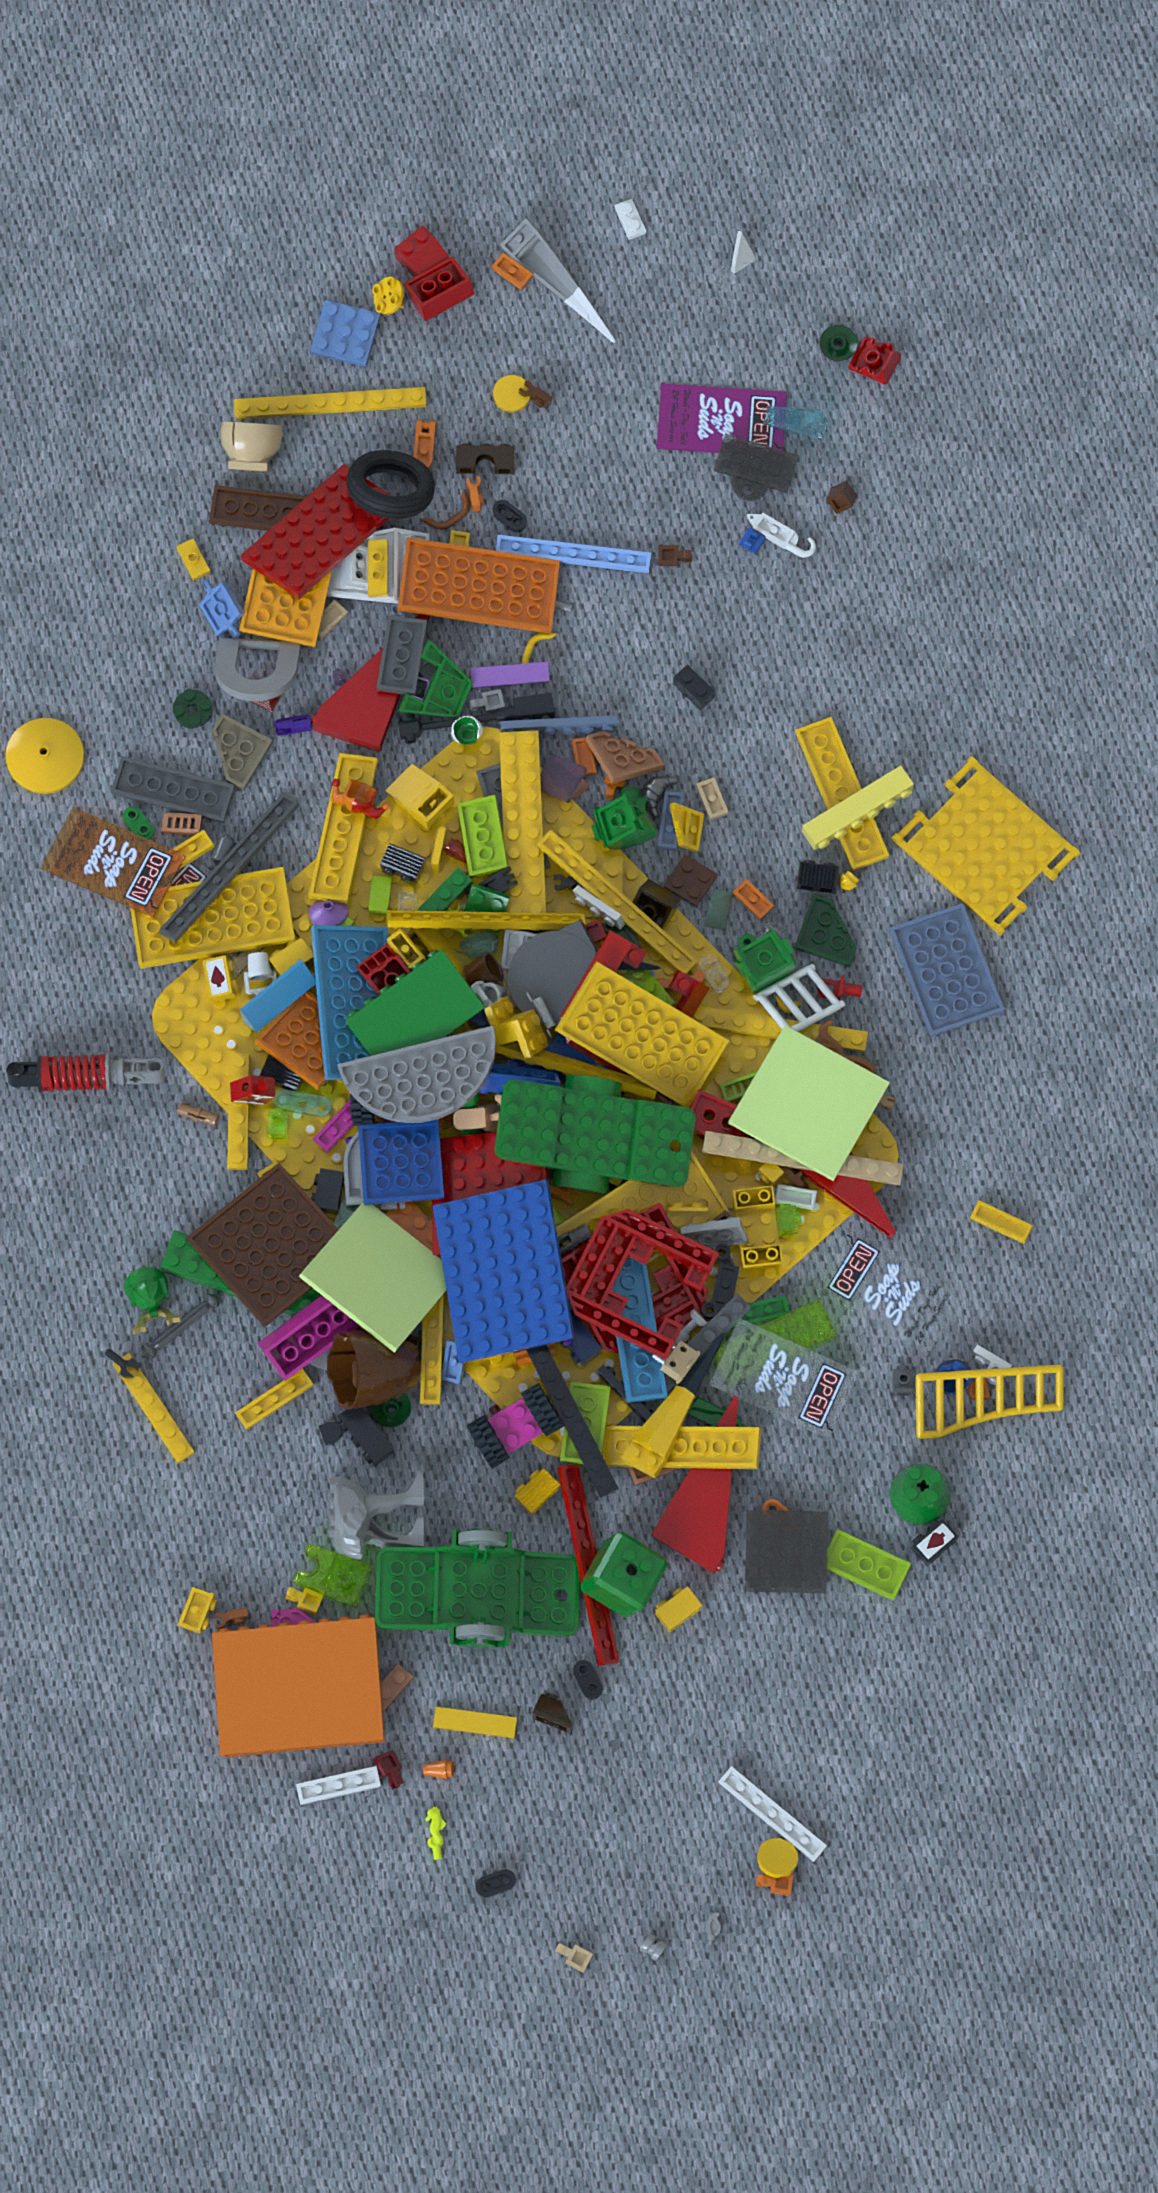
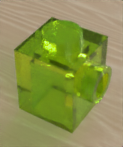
M273 1108V1111L268 1110V1139H288V1111H285L283 1108Z
M791 1204L779 1205V1208L775 1210L778 1235L798 1234V1223H801L800 1211L796 1212V1206H791Z

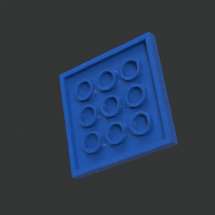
M438 1119L422 1123L395 1122L358 1125L364 1205L444 1199Z

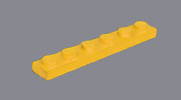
M249 1052L229 1053L228 1170H248L249 1104L231 1102L230 1082L249 1076Z
M444 1294L423 1318L421 1405H441Z
M128 1353L122 1358L124 1360H130L133 1357L130 1353ZM114 1362L113 1366L119 1373L121 1368ZM126 1366L127 1372L132 1374L134 1378L127 1379L121 1376L122 1380L177 1464L193 1455L195 1453L141 1369L139 1368L138 1372L133 1367Z

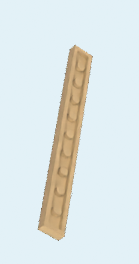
M709 1131L705 1132L702 1151L704 1153L814 1171L757 1139ZM848 1155L837 1175L900 1186L903 1164Z

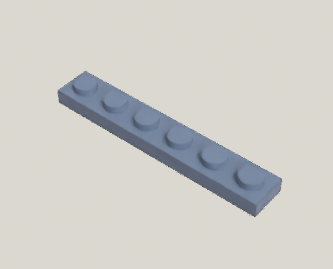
M617 715L500 721V733L538 731L539 734L550 736L555 733L570 735L575 732H583L585 734L593 733L594 731L612 732L617 730L618 718Z

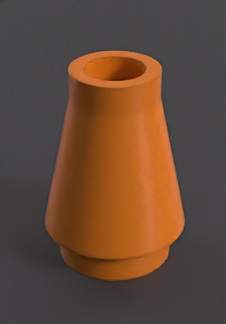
M444 1759L424 1764L423 1774L424 1776L449 1779V1777L454 1776V1763Z

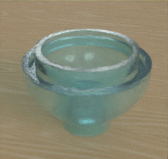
M478 932L464 937L459 946L461 952L466 957L475 960L485 952L493 955L499 945V939L492 932Z

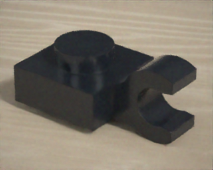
M561 874L554 875V880H561L562 882L560 885H555V890L557 891L565 888L573 890L577 885L585 889L573 877L565 878Z

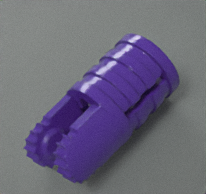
M309 714L291 716L275 721L276 732L280 736L311 731Z

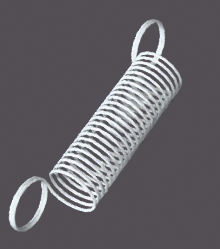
M526 992L529 1000L532 1002L530 995ZM539 997L537 1000H533L536 1004L535 1007L539 1010L538 1013L543 1017L542 1020L550 1028L556 1025L552 1021L553 1018L549 1015L550 1012L546 1009L547 1006L542 1002L543 999ZM546 1029L547 1032H548V1034H549V1036H550L551 1039H552V1036H551L550 1032L548 1031V1029Z

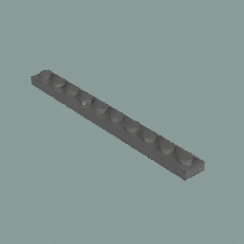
M283 792L159 929L160 934L176 943L300 806L299 801Z

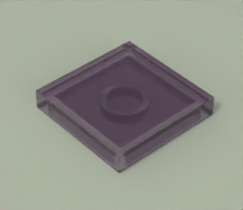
M551 754L540 774L541 792L569 803L587 771L586 767Z

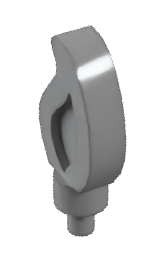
M713 1913L706 1923L709 1946H712L713 1941L715 1942L716 1937L721 1931V1925L717 1919L720 1915L719 1913Z

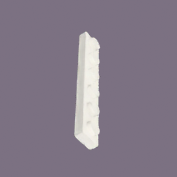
M732 1766L718 1781L722 1787L812 1862L827 1847L826 1844Z

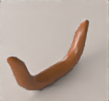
M464 489L461 495L463 503L461 511L447 521L436 522L431 518H423L421 521L435 529L443 530L462 520L470 508L466 490Z

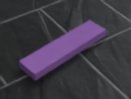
M538 662L471 668L472 688L550 682L549 663Z

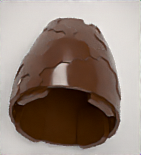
M366 1330L338 1332L332 1342L331 1353L327 1356V1377L332 1382L338 1406L350 1410L378 1405L394 1397H399L418 1383L421 1373V1364L415 1358L418 1357L416 1346L412 1342L405 1340L394 1353Z

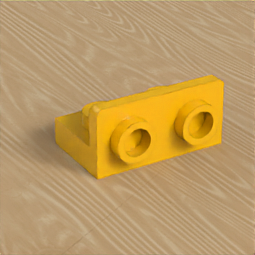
M672 1203V1207H666V1214L676 1231H681V1227L689 1224L707 1222L709 1208L704 1207L703 1203H692L691 1207H684V1203Z

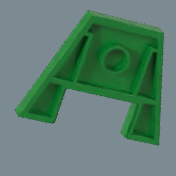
M428 640L420 658L437 666L423 701L405 694L398 712L458 718L473 682L431 640Z

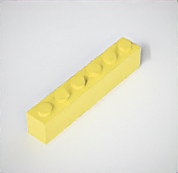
M900 765L802 826V833L814 851L818 848L823 849L834 838L839 839L843 837L847 830L858 828L868 817L872 819L877 816L881 809H888L899 798L902 797L904 799L911 795L914 783Z

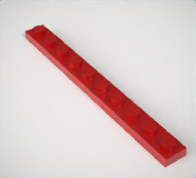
M578 1464L563 1465L557 1467L580 1580L582 1582L597 1552ZM583 1592L598 1666L617 1664L620 1661L609 1609Z

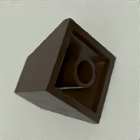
M548 1692L546 1695L541 1694L532 1712V1719L571 1734L572 1723L561 1701L557 1700L558 1696Z

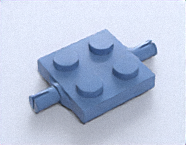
M209 579L203 581L202 585L207 594L199 606L217 636H221L229 630L233 638L239 637L240 633L235 624L245 612L226 581L221 582L216 588H213Z

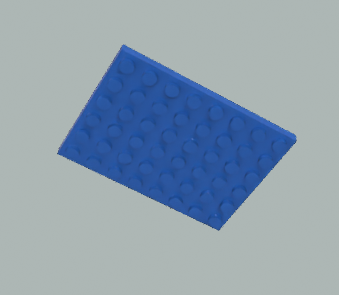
M548 1180L433 1205L459 1363L462 1364L575 1339Z

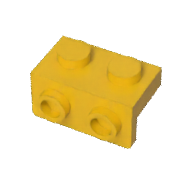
M192 1587L178 1626L201 1634L203 1630H207L210 1622L208 1618L209 1613L215 1610L218 1601L215 1599V1593H208Z

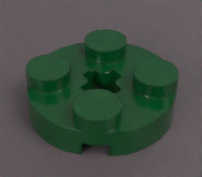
M187 689L175 699L173 714L181 726L189 729L205 725L211 718L212 705L207 695L203 692ZM196 705L197 712L189 713L188 707Z

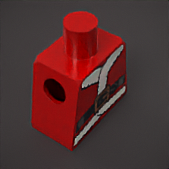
M250 1075L230 1082L231 1102L265 1105L274 1099L276 1095L275 1079L272 1077Z

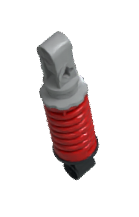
M109 1053L90 1055V1061H88L87 1055L82 1056V1061H80L79 1055L75 1056V1061H73L71 1055H68L67 1061H65V1056L62 1055L59 1057V1062L57 1056L38 1055L37 1062H12L6 1068L8 1083L12 1087L38 1086L39 1093L49 1090L53 1092L55 1089L57 1091H62L63 1089L65 1091L70 1089L76 1091L78 1088L81 1091L85 1089L91 1091L93 1088L111 1091L112 1084H120V1086H124V1084H158L165 1079L164 1063L159 1058H119L118 1060H111Z

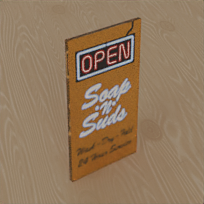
M73 807L40 869L150 917H154L186 856Z

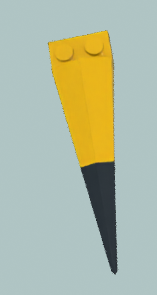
M724 1333L720 1334L685 1375L683 1380L631 1439L632 1442L621 1456L623 1462L653 1478L658 1476L667 1463L690 1406L724 1339Z

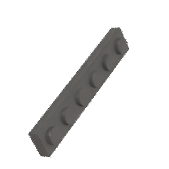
M738 1294L687 1343L695 1351H700V1356L692 1367L721 1333L725 1335L752 1308ZM664 1373L668 1393L676 1384V1380Z

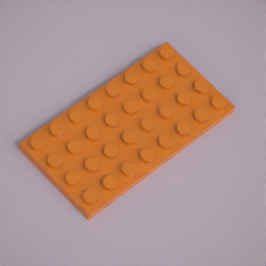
M407 537L397 611L551 634L560 560Z

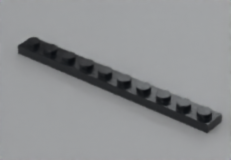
M547 1345L526 1349L599 1497L602 1498L618 1490L619 1488Z

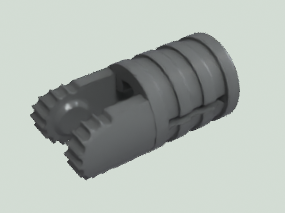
M585 1223L558 1237L559 1244L570 1240V1243L560 1248L561 1255L591 1239L592 1235Z

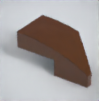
M777 1165L784 1171V1178L798 1188H809L800 1170L793 1174L789 1167Z

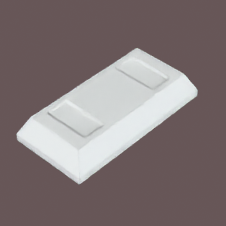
M778 1184L775 1204L814 1210L817 1191Z

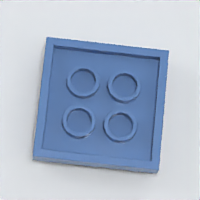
M325 300L310 354L366 367L381 316L380 313Z

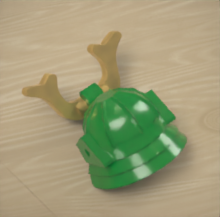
M142 1267L133 1271L127 1277L124 1290L132 1307L137 1306L140 1310L149 1311V1313H144L139 1317L137 1325L132 1328L133 1335L139 1332H146L148 1329L145 1323L150 1320L166 1317L167 1325L182 1321L180 1315H174L168 1309L162 1308L157 1310L163 1304L164 1298L169 1297L167 1291L168 1279L161 1270L154 1267Z

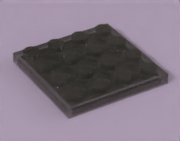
M747 1510L745 1592L827 1594L829 1512Z

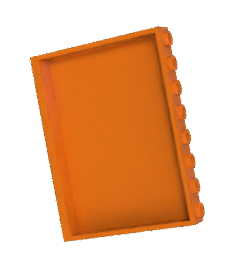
M360 1615L359 1619L340 1617L339 1621L320 1619L318 1620L319 1623L299 1621L298 1625H290V1623L285 1622L279 1623L278 1627H270V1625L264 1624L258 1625L257 1629L243 1626L238 1627L236 1631L222 1628L217 1629L216 1633H212L220 1756L225 1758L386 1743L378 1630L375 1617L371 1618V1615Z

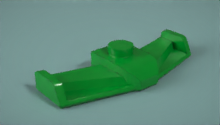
M697 1397L691 1404L687 1415L712 1427H716L726 1410ZM737 1416L736 1427H744Z

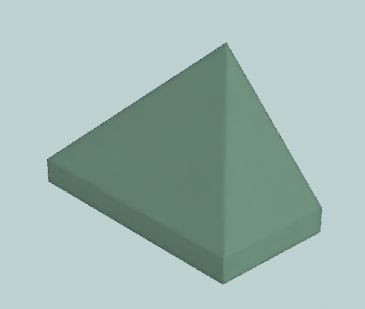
M713 889L705 926L721 930L725 929L733 895L731 892Z

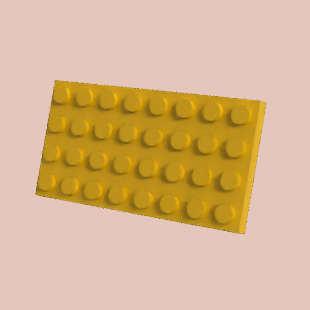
M284 867L237 875L176 943L160 934L159 929L203 881L155 889L151 900L153 906L157 907V909L151 907L150 901L145 907L129 900L140 969L279 945L295 940Z
M597 961L555 1031L687 1108L690 1107L698 1090L701 1089L729 1042L728 1039Z
M691 1150L688 1179L683 1186L671 1187L626 1181L557 1225L556 1230L559 1237L585 1223L591 1235H593L601 1217L626 1209L638 1213L640 1210L659 1202L665 1212L666 1207H672V1203H684V1207H691L692 1203H703L704 1207L709 1208L707 1222L713 1220L724 1210L727 1212L729 1210ZM570 1240L561 1243V1245L565 1246L570 1243ZM654 1250L648 1263L662 1255V1253Z

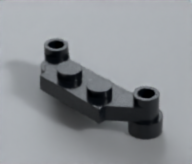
M718 1244L714 1251L718 1253L723 1252L725 1255H718L717 1257L720 1265L712 1301L705 1302L702 1306V1314L706 1319H712L734 1297L740 1267L735 1266L730 1257V1248L726 1244ZM707 1310H712L713 1313H712V1314H708L706 1311H707Z

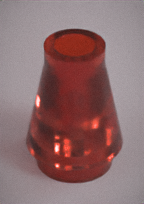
M452 837L443 850L446 852V855L467 864L465 847L458 839L455 840Z

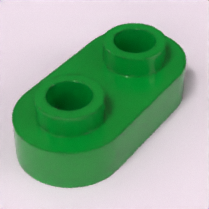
M132 806L125 809L123 820L139 841H150L154 836V828L149 820L137 807ZM132 813L136 814L135 818H130L129 815ZM146 828L148 830L146 833H142L141 829Z

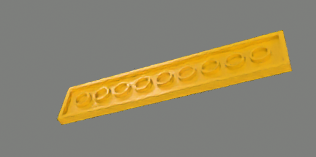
M539 732L499 733L503 837L508 866L512 869L506 876L514 873L515 878L509 882L511 883L515 880L518 882L517 886L506 892V895L510 896L506 911L513 913H546L544 852L537 846L543 838Z

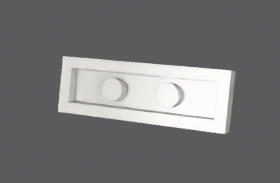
M579 885L574 888L575 901L582 907L587 906L596 917H603L609 926H616L621 930L625 925L621 914Z

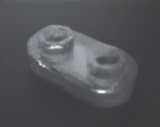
M703 956L699 962V969L705 973V979L709 986L715 992L725 991L729 986L727 973L715 956ZM706 964H711L713 967L707 969L705 966ZM721 980L723 984L717 985L715 982Z

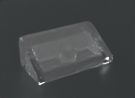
M398 891V911H418V894ZM402 927L404 932H409L412 929Z

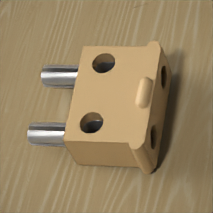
M680 1340L678 1344L675 1343L672 1353L666 1360L655 1354L652 1355V1358L663 1365L660 1368L661 1371L679 1384L700 1356V1351H695Z

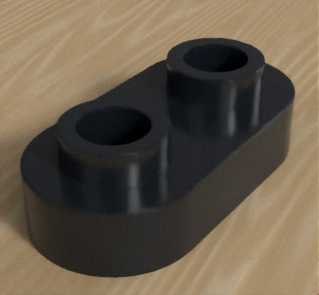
M499 500L494 503L492 508L493 516L514 532H521L526 528L527 518L524 513L508 501ZM504 509L506 512L500 514L499 510ZM518 520L521 523L520 525H515L514 521Z
M586 1660L578 1661L574 1665L573 1674L584 1696L590 1700H595L601 1696L603 1686L592 1664ZM581 1667L587 1668V1672L585 1674H582L579 1671ZM589 1686H596V1691H589Z
M503 1869L483 1876L476 1883V1891L483 1898H489L509 1891L516 1884L515 1874L508 1869ZM508 1877L510 1879V1882L508 1884H503L502 1878ZM484 1884L490 1885V1889L488 1891H484L482 1889V1886Z

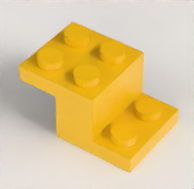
M508 996L502 997L484 1008L490 1026H494L497 1046L518 1040L524 1059L534 1056L548 1046L547 1037L543 1033L540 1018L536 1014L535 1009L514 1014L513 1005L509 1001Z

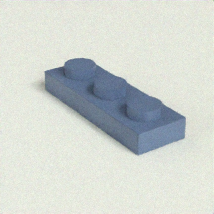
M665 791L658 849L677 851L678 841L670 804L675 802L683 805L685 793Z

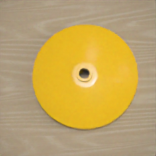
M39 718L23 724L11 736L6 748V764L12 778L22 788L33 793L50 794L67 788L76 780L84 764V749L80 737L68 724L53 718Z

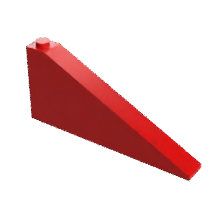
M418 614L414 619L427 620L428 624L430 616ZM383 648L319 707L317 713L313 714L311 719L313 731L380 752L401 694L377 691Z
M790 1167L796 1172L800 1170L804 1178L892 1240L894 1239L896 1231L867 1180L837 1175L835 1180L832 1181L816 1171Z
M734 1396L716 1427H736L738 1397ZM691 1468L651 1533V1537L713 1574L716 1571L720 1572L725 1564L723 1559L725 1557L732 1469Z

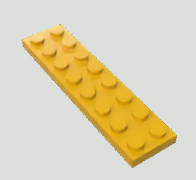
M832 717L795 730L827 810L861 790ZM868 817L858 828L847 830V833L839 838L852 871L889 858V853L874 818L869 819Z
M339 753L334 779L340 780V793L345 792L351 779L364 782L373 787L378 758ZM332 785L309 898L348 904L367 816L363 813L351 812L346 806L333 803Z
M642 1426L605 1427L602 1456L608 1467H633L623 1462L621 1456L632 1442L631 1439ZM681 1427L667 1463L663 1468L758 1469L761 1428Z

